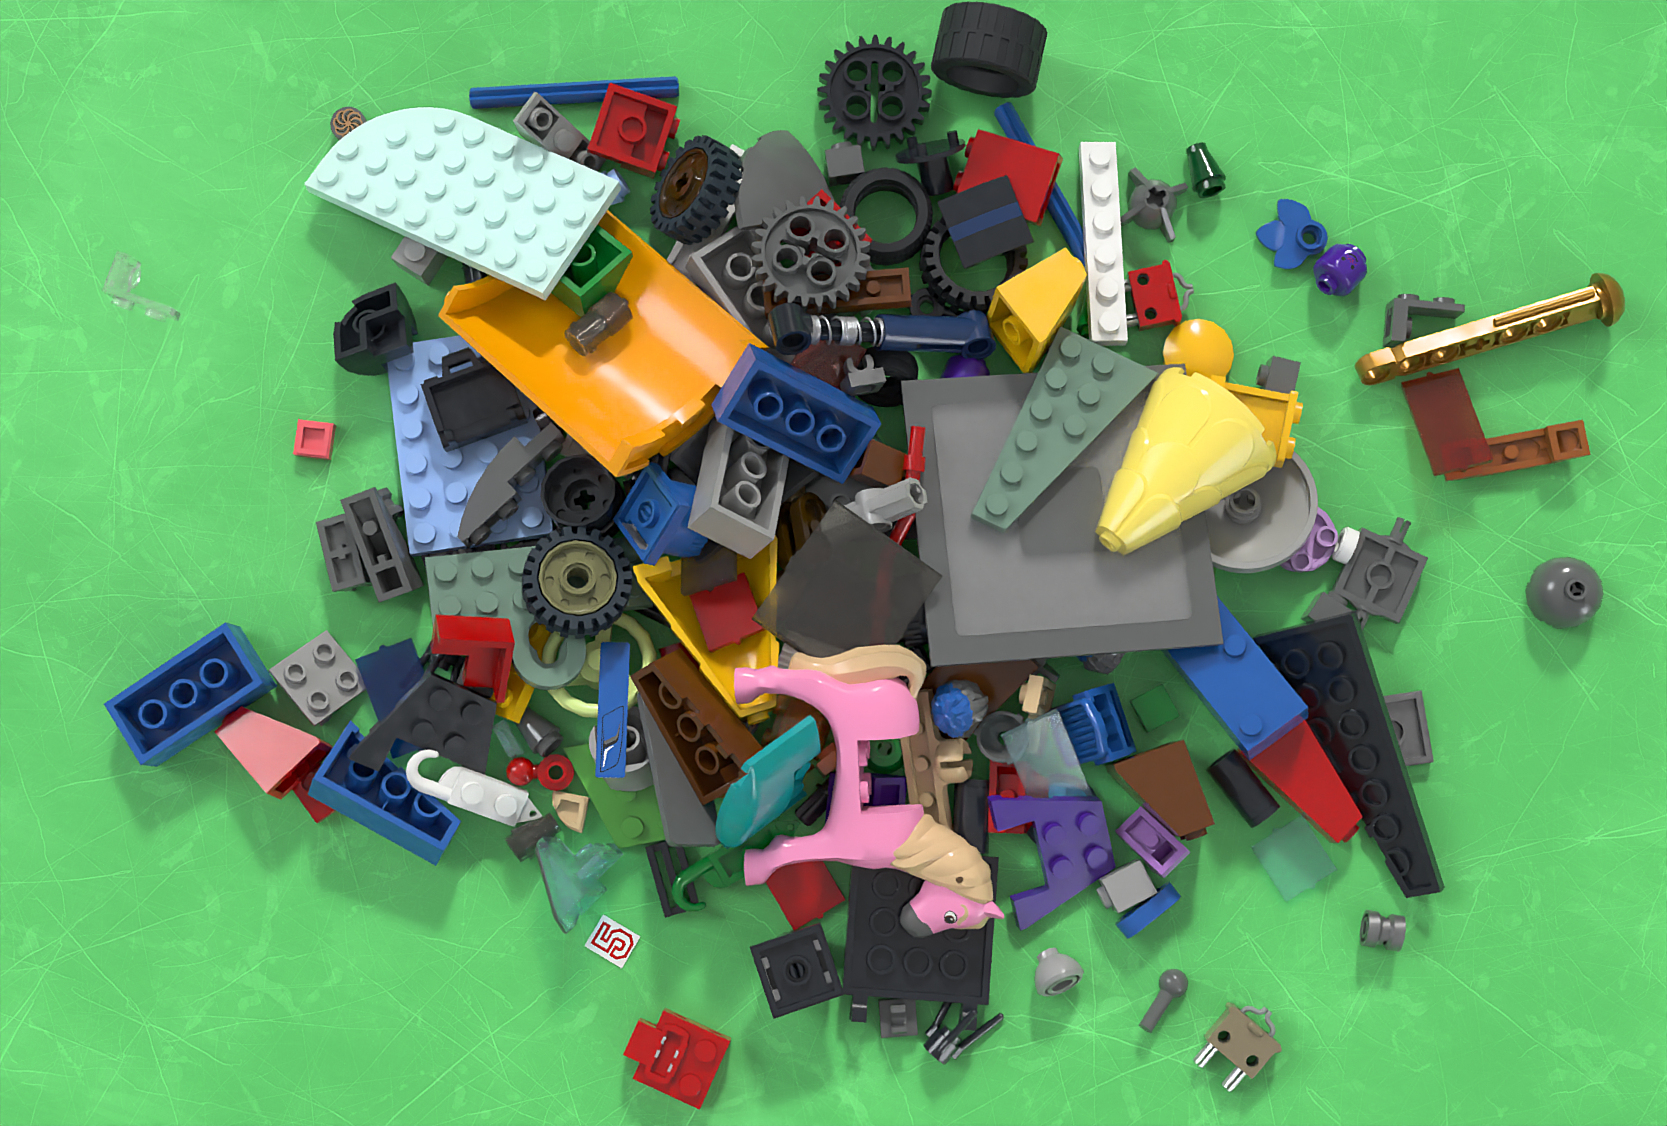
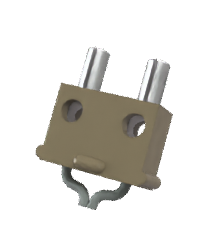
M1226 1003L1227 1009L1204 1035L1208 1042L1193 1059L1195 1064L1203 1068L1214 1054L1220 1051L1234 1063L1236 1067L1222 1082L1224 1089L1226 1088L1229 1092H1232L1246 1075L1253 1079L1275 1052L1280 1053L1282 1051L1279 1042L1273 1038L1276 1029L1270 1020L1272 1012L1266 1007L1260 1010L1253 1006H1245L1239 1009L1234 1003ZM1251 1011L1256 1015L1265 1014V1022L1269 1026L1270 1032H1266L1245 1013ZM1221 1031H1227L1225 1038H1218V1034ZM1251 1055H1255V1056H1256V1058H1255V1060H1254L1253 1062H1251V1063H1247V1062H1246V1059H1247L1249 1056H1251Z

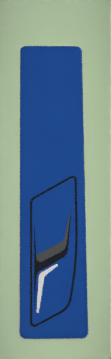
M602 642L600 647L595 776L598 778L625 777L630 644L628 642Z

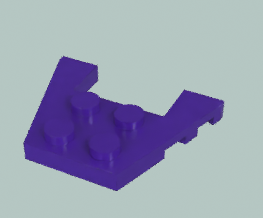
M1001 795L987 797L993 826L998 832L1032 822L1045 885L1010 896L1016 926L1020 931L1028 928L1116 868L1103 804L1098 797L1053 796L1052 798H1033L1032 796H1018V798H1002Z

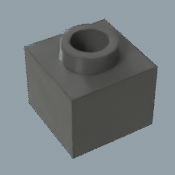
M840 142L832 145L831 149L825 150L829 187L850 184L865 172L860 145L852 146L851 142Z
M1272 356L1266 362V365H1260L1256 377V385L1261 386L1260 389L1290 394L1291 391H1295L1301 362Z
M1329 591L1328 594L1321 592L1315 595L1300 619L1307 623L1351 612L1352 610L1346 607L1348 602L1340 595Z

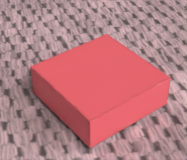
M298 419L293 455L331 460L336 425L334 423Z

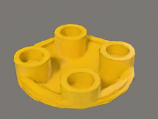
M1203 319L1184 321L1173 328L1165 340L1163 349V365L1185 364L1186 375L1189 377L1195 372L1211 379V375L1225 377L1231 369L1234 357L1232 341L1225 330L1214 322Z

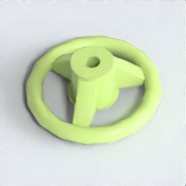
M622 613L617 622L615 621L613 624L626 629L637 641L642 654V668L657 660V653L651 636L635 618ZM612 626L606 631L601 630L595 636V641L586 644L584 666L578 677L567 686L588 685L593 689L599 690L600 647L602 642H611ZM554 631V633H551L543 647L542 662L545 664L556 662L557 651L564 640V637H561L559 632ZM630 675L628 710L638 702L637 694L639 693ZM564 687L556 690H547L562 708L582 717L598 718V704L585 703L574 698Z

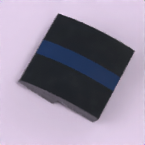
M1008 175L990 180L938 201L962 265L966 270L999 255H1006L1034 243Z

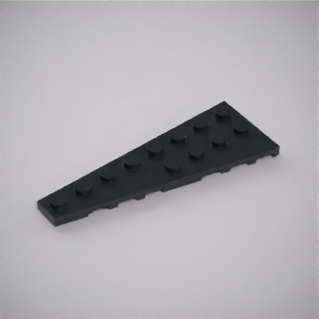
M1356 610L1258 634L1253 637L1254 642L1308 706V718L1305 721L1362 814V819L1366 824L1364 827L1370 838L1374 837L1386 858L1384 862L1405 897L1410 898L1441 892L1445 886Z

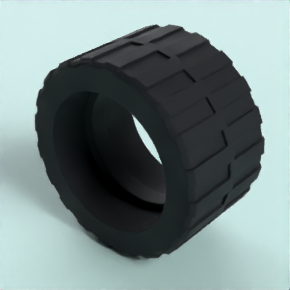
M977 1L954 3L946 7L942 13L931 62V70L936 77L945 83L971 93L1001 98L1027 96L1036 89L1048 32L1039 20L1011 7Z

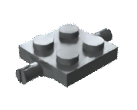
M1396 518L1390 536L1378 535L1363 527L1358 530L1360 535L1354 553L1349 562L1343 564L1332 588V592L1343 597L1356 609L1362 631L1369 616H1380L1392 623H1400L1428 560V557L1412 551L1403 542L1411 525V522L1408 520L1404 521L1405 519Z

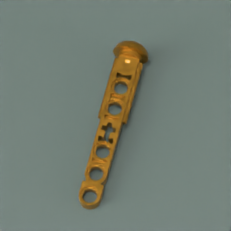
M1594 273L1591 275L1590 284L1587 288L1407 341L1392 349L1387 347L1368 353L1356 362L1355 369L1362 384L1370 386L1395 379V376H1406L1596 318L1609 327L1617 323L1625 311L1623 289L1610 275Z

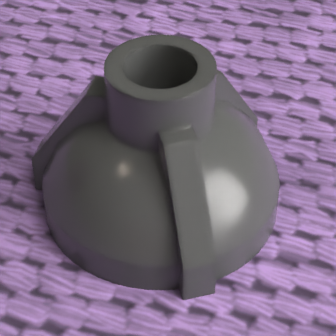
M997 711L986 716L979 727L974 730V735H977L978 747L984 756L995 762L1007 763L1008 765L1015 764V760L1023 754L1028 744L1029 736L1027 727L1023 722L1024 717L1019 713L1015 715L1007 711ZM1004 732H1009L1012 736V740L1008 745H1002L1000 742V735Z

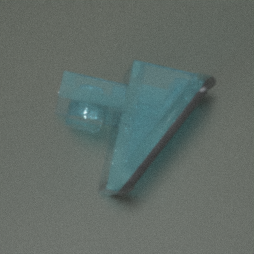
M542 837L537 842L535 853L552 914L564 934H567L576 925L579 915H583L607 891V888L598 879L623 855V852L614 843H595L594 845L588 843L574 855L558 837Z

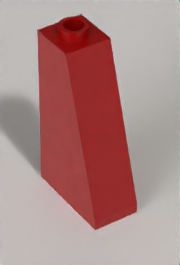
M1305 720L1250 761L1239 748L1237 749V752L1248 766L1330 843H1339L1341 840L1345 843L1359 830L1360 827L1356 823L1363 816Z

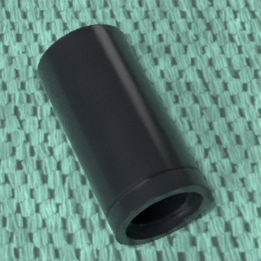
M1235 748L1226 752L1206 769L1251 828L1265 821L1280 808V805Z
M967 779L962 783H954L953 832L963 837L971 846L976 847L980 854H988L989 804L987 797L989 796V780Z

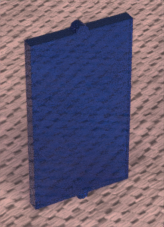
M412 638L389 647L381 645L378 651L355 659L378 721H382L396 707L395 704L425 673ZM396 738L390 753L394 759L415 750L422 751L425 749Z

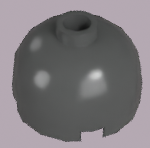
M1572 557L1553 558L1540 564L1533 571L1530 582L1527 583L1525 590L1527 605L1534 617L1557 629L1578 627L1590 620L1599 610L1604 595L1602 581L1596 570L1585 561Z

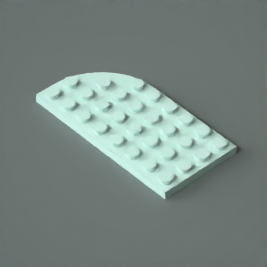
M433 107L398 110L363 123L345 135L331 148L304 184L309 193L545 301L621 190L619 181L556 153L549 152L540 146L466 114Z

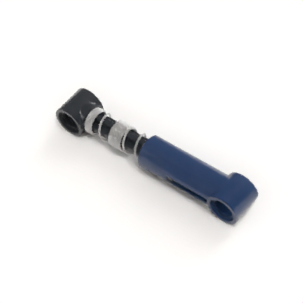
M784 303L776 306L768 314V323L775 347L783 355L802 353L811 344L816 345L819 340L826 341L828 345L831 341H835L838 346H853L855 342L859 346L861 342H870L877 351L962 353L965 359L976 358L978 360L988 357L996 349V342L986 314L979 310H970L957 317L878 314L873 321L868 317L858 321L857 318L849 316H835L831 320H827L824 316L817 317L816 315L804 313L802 307L798 304Z

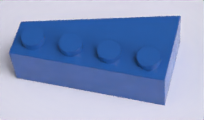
M350 720L315 774L308 795L436 866L461 821L435 797L413 788L407 780L406 771L401 766L398 768L387 757L379 771L348 759L347 753L355 743L358 745L365 738L359 732L360 729Z

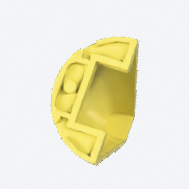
M1168 368L1152 384L1137 428L1131 435L1121 468L1114 475L1095 531L1100 536V542L1110 551H1118L1124 556L1177 529L1181 522L1217 505L1221 499L1264 477L1276 463L1277 453L1274 443L1270 440L1266 443L1261 434L1265 428L1257 417L1228 390L1197 372L1189 377L1183 375L1184 370L1182 368Z

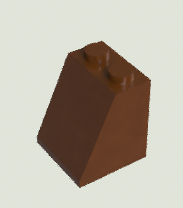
M1184 740L1172 741L1105 765L1107 772L1173 836H1178L1181 840H1193L1208 834L1206 827L1215 824Z

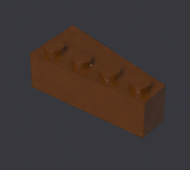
M681 648L648 664L630 676L702 806L727 793L732 783H736L748 774L741 767L748 759L763 749L762 746Z

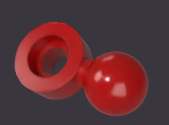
M559 754L545 757L539 765L533 764L528 758L517 757L509 762L506 775L509 781L517 786H524L533 779H539L545 788L558 791L566 788L571 783L574 776V768L568 758ZM554 765L560 766L563 770L561 778L557 780L550 778L548 774L549 769Z

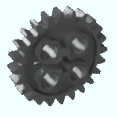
M801 196L799 206L795 207L788 199L786 200V211L782 212L779 208L773 207L772 215L774 220L768 217L762 218L764 229L755 230V239L758 242H752L751 252L756 254L752 257V267L759 268L755 271L756 280H765L763 284V291L765 293L775 289L774 302L777 303L786 297L788 298L787 303H801L804 313H806L809 304H814L817 312L821 313L822 303L827 302L832 309H835L836 297H840L843 301L848 302L850 295L848 289L855 292L859 291L860 283L857 279H866L867 270L864 267L870 264V256L865 254L870 250V242L862 241L866 235L865 228L855 229L858 225L857 216L846 219V206L836 212L833 210L834 200L832 199L824 207L820 206L819 196L815 197L812 205H807L804 196ZM795 228H804L808 230L809 234L800 237L794 235L791 231ZM835 240L842 243L843 247L831 249L827 247L826 243ZM781 242L787 243L786 245H780ZM810 251L816 252L812 254L811 258L805 256H808L810 254ZM789 259L794 261L796 265L792 268H783L779 266L778 262ZM841 263V266L837 267L834 264ZM817 272H825L830 278L826 281H817L812 275Z

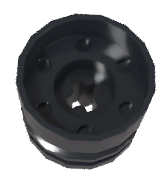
M588 454L570 455L558 460L547 471L541 483L540 498L546 513L560 531H562L563 527L571 526V529L577 531L578 526H586V531L592 532L594 528L601 531V536L606 537L609 535L611 538L620 531L613 519L626 496L615 476L598 460Z

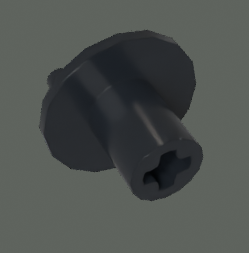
M957 130L947 132L948 139L919 144L916 136L906 139L908 148L895 155L898 163H917L921 184L929 196L940 195L953 190L954 183L948 156L966 147L965 141L958 138Z

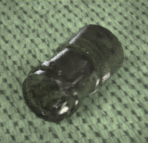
M614 292L605 294L589 308L586 314L576 322H572L568 329L565 330L564 334L569 344L582 356L595 352L602 342L609 336L615 335L633 319L632 312L628 307V301L625 298L619 297Z

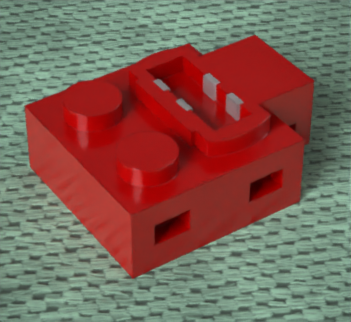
M665 1008L657 1025L643 1018L638 1020L623 1055L639 1062L633 1076L634 1080L700 1110L731 1041V1037Z

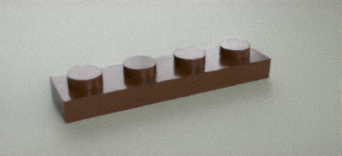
M909 267L867 271L865 280L857 279L860 283L858 292L848 289L850 294L848 302L843 301L840 297H836V308L832 309L827 302L822 303L821 313L817 312L814 304H809L806 313L821 315L912 307ZM828 274L812 276L817 281H826L830 278ZM775 289L770 292H764L766 319H768V314L772 309L788 302L786 297L777 303L774 302Z

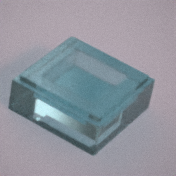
M504 719L493 725V730L509 758L514 759L525 753L508 721Z

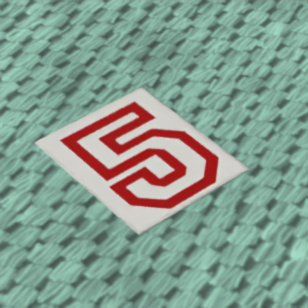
M602 915L585 947L622 968L640 936L607 916Z

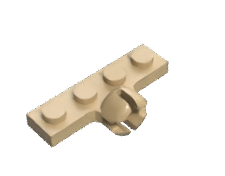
M933 689L919 690L916 699L920 720L919 732L915 735L900 738L910 805L922 804L924 814L931 815L936 823L946 825L953 831L947 787L949 783H962L970 778L973 771V760L962 759L963 754H971L972 751L969 743L962 738L945 739L941 737L938 726L934 724L931 714V701L934 697Z

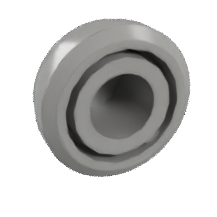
M1049 948L1037 956L1039 964L1035 971L1034 980L1039 995L1045 997L1054 996L1069 990L1081 981L1084 974L1081 965L1072 957L1059 953L1057 948Z

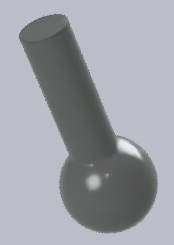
M1168 969L1160 976V992L1139 1023L1143 1030L1152 1033L1172 999L1181 997L1187 991L1188 979L1178 969Z

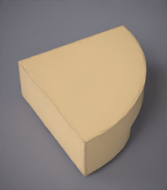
M553 791V806L560 820L571 830L583 833L590 797Z

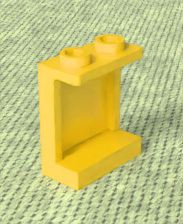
M1211 375V380L1238 398L1262 423L1265 428L1261 434L1266 443L1268 440L1272 441L1276 449L1277 459L1273 467L1282 468L1285 458L1292 459L1296 438L1289 436L1292 423L1299 424L1303 403L1297 402L1298 392L1291 391L1290 394L1243 386L1225 382L1226 377Z

